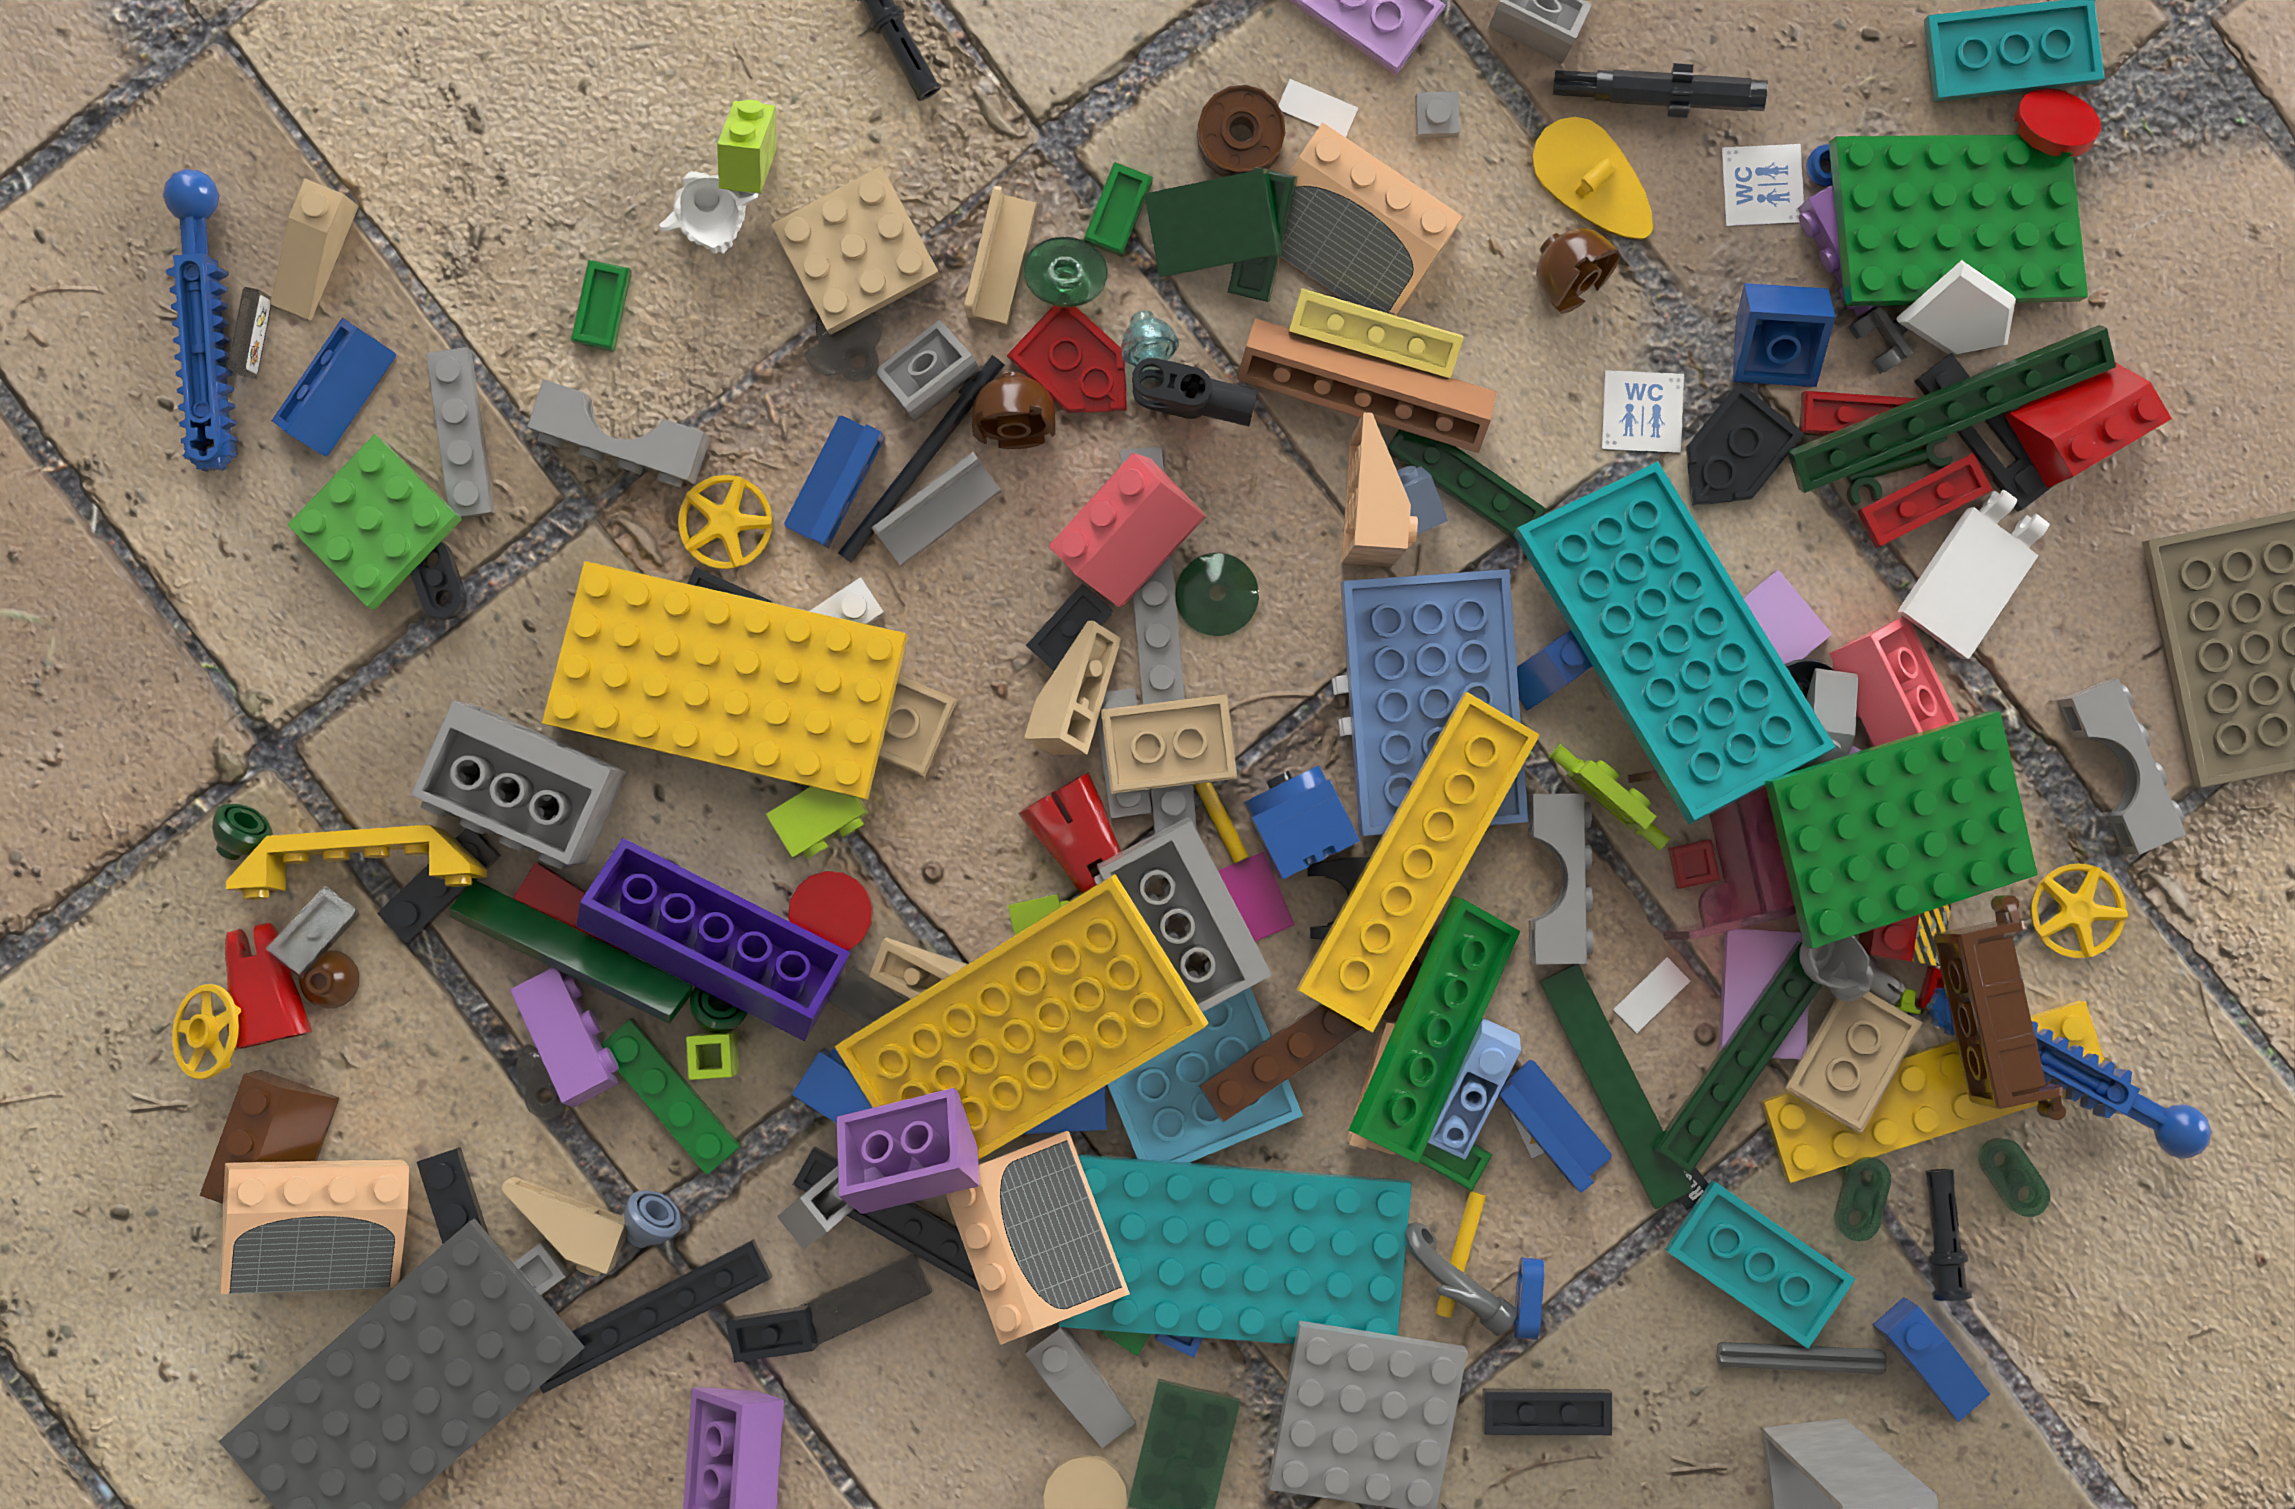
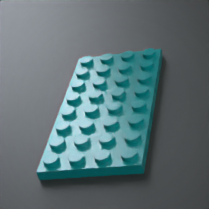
M1658 461L1516 529L1513 535L1689 825L1766 786L1765 780L1791 773L1836 748Z
M1077 1154L1130 1294L1058 1323L1059 1327L1294 1344L1298 1321L1398 1336L1406 1251L1405 1233L1408 1228L1412 1186L1409 1180Z

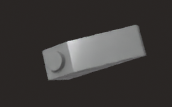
M1056 1323L1027 1344L1026 1356L1051 1390L1101 1448L1136 1424V1420L1069 1328L1059 1327L1058 1323Z

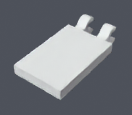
M2002 490L2000 494L1992 491L1985 499L1980 510H1977L1975 507L1966 508L1897 611L1961 659H1969L2039 556L2030 549V546L2044 535L2050 525L2037 514H2034L2032 518L2024 515L2017 523L2012 534H2009L1997 525L2017 503V499L2005 490Z

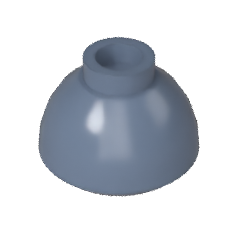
M650 1190L637 1191L631 1195L624 1211V1222L627 1229L626 1237L636 1247L644 1248L647 1245L665 1243L673 1238L682 1226L681 1215L677 1207L669 1198L661 1193Z

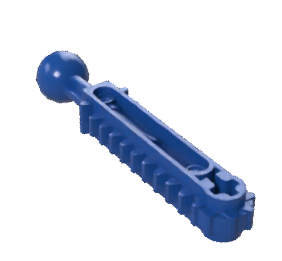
M184 169L171 175L165 182L163 198L168 210L174 217L180 220L182 255H173L174 266L166 270L167 275L175 278V285L169 289L170 293L175 294L177 302L171 304V309L178 313V319L172 321V326L179 329V336L173 338V342L180 345V352L175 354L174 357L175 360L181 362L182 369L176 371V376L182 378L183 386L177 388V393L184 395V403L178 405V410L185 412V420L179 422L180 427L186 428V436L181 438V443L184 444V458L196 465V469L205 472L209 470L224 471L232 458L237 457L238 453L235 452V443L238 442V437L232 436L230 429L237 425L236 420L230 419L229 411L235 409V404L228 401V394L234 392V387L227 385V378L233 375V371L226 368V361L231 359L232 355L226 352L224 345L230 342V337L223 334V328L229 325V321L222 318V311L228 309V304L221 301V294L228 292V287L220 284V280L228 277L229 272L220 268L218 261L209 257L206 219H209L217 210L220 196L215 183L209 175L200 170ZM214 441V447L208 448L206 453L205 446L212 445V442Z
M1937 987L1934 990L1935 994L1931 997V1001L1926 1007L1930 1011L1931 1024L1944 1030L1945 1034L1954 1036L1955 1033L1945 988ZM2032 1021L2045 1082L2051 1081L2050 1084L2063 1086V1091L2066 1089L2065 1099L2076 1102L2081 1097L2080 1107L2089 1110L2093 1108V1115L2098 1117L2110 1118L2116 1113L2126 1115L2153 1130L2157 1144L2172 1157L2179 1159L2192 1158L2201 1154L2209 1145L2212 1134L2209 1121L2198 1109L2186 1104L2173 1105L2169 1108L2157 1104L2139 1094L2140 1088L2131 1084L2132 1071L2119 1068L2114 1070L2115 1063L2103 1060L2098 1065V1055L2088 1053L2083 1057V1047L2072 1045L2068 1049V1039L2063 1037H2057L2052 1041L2053 1031L2042 1029L2037 1033L2038 1023Z

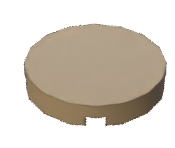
M1072 1455L1058 1463L1048 1476L1043 1494L1044 1509H1126L1128 1503L1126 1482L1120 1471L1106 1458L1096 1455Z

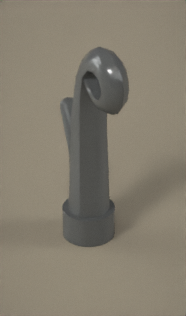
M1418 1222L1408 1224L1405 1233L1407 1246L1415 1259L1441 1284L1436 1290L1437 1293L1453 1299L1470 1309L1480 1318V1323L1494 1335L1500 1336L1505 1333L1513 1324L1517 1316V1309L1501 1296H1494L1436 1252V1238L1427 1226Z

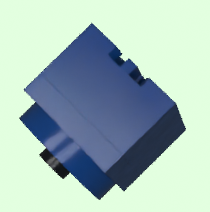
M1320 765L1293 778L1290 772L1286 771L1266 781L1269 790L1243 802L1260 842L1280 879H1285L1309 867V865L1325 859L1331 854H1335L1360 842L1330 779L1326 780Z

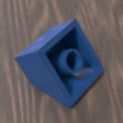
M1744 283L1735 324L1733 382L1817 387L1835 320L1828 288Z

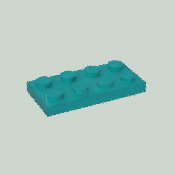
M2058 0L1928 15L1923 20L1934 102L2029 92L2037 89L2099 84L2105 79L2095 0Z
M1713 1180L1706 1187L1665 1248L1671 1255L1808 1349L1856 1279Z

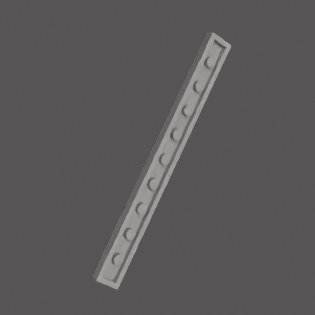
M1161 446L1120 450L1121 465L1132 453L1151 458L1164 472ZM1170 555L1133 596L1143 704L1185 699L1172 555ZM1193 784L1151 789L1155 834L1187 817L1192 821L1197 830Z

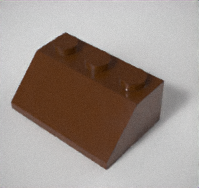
M264 1070L243 1074L199 1196L223 1204L225 1163L317 1161L339 1097Z

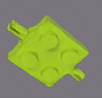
M1561 743L1550 753L1549 757L1568 772L1567 776L1629 830H1635L1637 835L1645 838L1658 851L1668 843L1670 837L1652 823L1657 817L1649 810L1652 803L1638 790L1631 788L1628 791L1617 783L1616 780L1619 778V774L1602 760L1596 763L1592 760L1583 761L1578 759Z

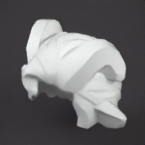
M691 171L683 178V188L676 191L673 212L659 224V228L661 231L680 229L682 234L686 235L690 241L703 245L706 249H710L712 253L721 252L724 254L727 248L733 245L732 240L737 237V232L745 220L746 205L755 200L759 193L719 189L718 175L709 176L705 173Z

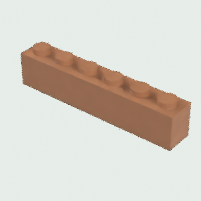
M1256 318L1236 379L1361 417L1363 412L1373 413L1375 421L1476 453L1480 451L1491 422L1497 391L1454 378H1447L1289 331V328Z

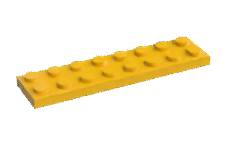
M1464 692L1300 981L1297 990L1373 1033L1540 734L1470 693Z
M2078 1000L2031 1015V1020L2038 1023L2037 1033L2042 1029H2050L2053 1031L2052 1041L2057 1037L2068 1039V1049L2072 1045L2083 1047V1057L2088 1053L2099 1056L2098 1065L2105 1060L2086 1001ZM1955 1039L1904 1056L1862 1133H1856L1788 1092L1761 1100V1104L1787 1182L1793 1183L2037 1106L2038 1101L2003 1109L1972 1103L1969 1100Z

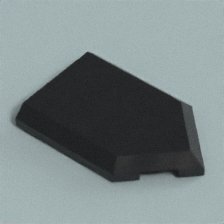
M1738 382L1686 446L1692 506L1753 499L1786 458L1788 451L1794 448L1804 433Z

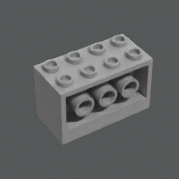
M453 700L411 795L423 800L420 807L426 811L445 817V815L462 817L460 825L480 834H484V832L495 834L496 832L501 835L499 842L518 851H523L524 849L529 851L536 850L540 852L538 857L540 861L560 869L563 866L572 868L573 864H587L627 771L480 706ZM478 768H480L479 780L477 779ZM517 784H519L520 788L518 798H516L515 796V788ZM555 801H558L559 803V812L557 815H554L553 805Z
M1188 817L1098 864L1100 874L1094 877L1096 884L1098 885L1116 874L1202 1012L1272 976L1196 828ZM1156 875L1158 879L1167 878V882L1163 885L1164 891L1158 895L1154 891L1146 892L1144 890L1149 885L1148 878ZM1176 914L1178 917H1187V920L1182 923L1183 929L1179 932H1176L1174 929H1165V926L1170 923L1168 917ZM1196 952L1199 956L1207 955V958L1202 961L1203 966L1201 968L1195 969L1193 966L1188 968L1185 966L1190 961V954Z

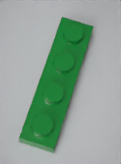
M633 1018L629 1019L601 1043L603 1049L608 1047L613 1053L619 1066L618 1072L706 1175L742 1146Z

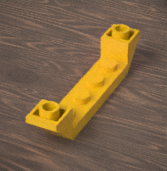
M432 825L266 836L226 880V889L242 892L243 899L246 900L269 899L270 892L286 891V863H309L310 856L323 855V860L326 861L350 860V853L364 852L365 858L390 857V850H404L405 855L411 856L429 855V876L444 879L445 886L451 887L472 885V878H487V869L447 830Z

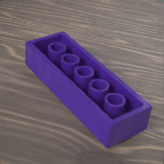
M624 838L620 840L580 901L576 927L804 1042L841 979L850 954L849 951Z

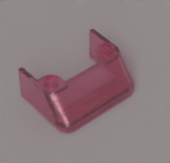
M1655 769L1627 775L1629 783L1660 778ZM1766 786L1710 814L1725 882L1709 886L1700 895L1698 909L1702 923L1664 931L1665 940H1692L1796 914Z

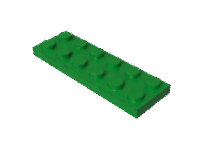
M1452 896L1348 1131L1413 1162L1419 1163L1521 931L1472 903Z

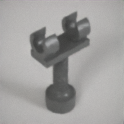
M1882 306L1872 309L1848 326L1856 339L1865 336L1875 328L1880 332L1890 349L1871 361L1880 374L1888 371L1913 354L1901 336L1909 329L1900 324L1897 319L1892 322Z

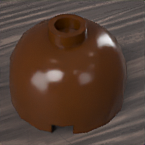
M1581 228L1568 230L1561 235L1555 233L1540 248L1542 255L1537 263V285L1546 300L1561 314L1571 312L1586 302L1579 295L1586 292L1593 285L1598 291L1609 279L1620 260V256L1616 253L1619 251L1605 237L1594 230Z
M1019 372L1005 373L984 385L976 396L972 409L973 436L979 442L986 445L987 437L998 440V448L1026 449L1044 444L1045 435L1050 433L1053 437L1056 434L1053 399L1047 389L1037 381Z

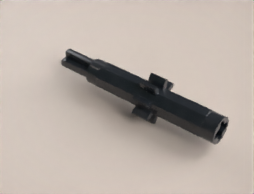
M1673 63L1671 73L1614 69L1613 71L1597 70V72L1555 70L1553 95L1594 98V101H1609L1610 103L1667 106V117L1687 118L1690 108L1764 111L1768 81L1743 77L1695 75L1693 73L1694 64Z

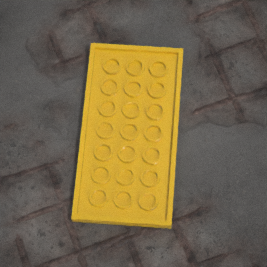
M584 561L542 724L868 800L909 636L899 631Z
M1116 874L844 1039L834 1047L873 1108L955 1088L959 1093L974 1135L979 1160L1200 1031L1209 1022Z

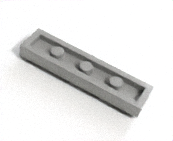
M468 347L426 353L448 505L462 519L495 514L472 350Z

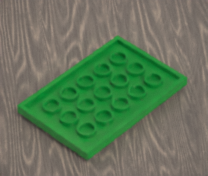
M2021 135L1835 136L1829 141L1845 306L1911 305L1961 260L2012 294L2016 299L2015 303L2080 302L2088 297L2073 157H2070L2072 152H2062L2060 156L2048 155L2033 148Z
M1988 711L1765 780L1804 946L1814 949L2038 875L2000 711Z

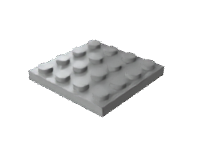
M1298 1321L1268 1479L1269 1489L1396 1509H1437L1468 1351L1465 1346Z

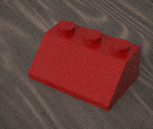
M2116 363V367L2026 403L2005 415L2047 488L2076 476L2172 419L2152 383Z

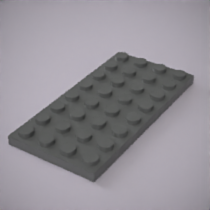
M474 1218L220 1439L219 1442L276 1509H400L585 1347Z

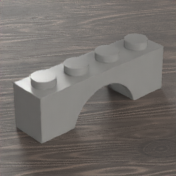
M544 379L527 425L529 429L539 434L538 442L558 449H562L563 443L579 447L578 455L597 462H601L603 456L618 460L617 468L636 475H641L642 470L646 469L658 473L657 481L680 489L683 482L695 486L711 439L702 431L663 419L655 429L642 437L629 440L612 438L603 433L598 426L593 413L592 399L584 392Z
M2118 678L2105 680L2057 700L2074 739H2090L2105 745L2116 755L2121 763L2124 772V790L2120 801L2107 817L2123 854L2140 855L2185 836L2186 833L2182 826L2184 815L2179 805L2175 801H2171L2165 787L2167 784L2166 773L2162 766L2154 761L2148 748L2151 743L2149 734L2145 727L2138 723L2131 709L2134 702L2128 688L2121 684Z
M1584 794L1527 795L1528 837L1541 842L1553 852L1560 865L1562 875L1561 889L1554 904L1542 915L1529 920V962L1533 964H1587V954L1593 953L1594 945L1592 929H1586V912H1592L1593 908L1592 888L1586 887L1585 870H1591L1592 848L1590 844L1585 845V828H1590L1592 820L1590 802H1584Z

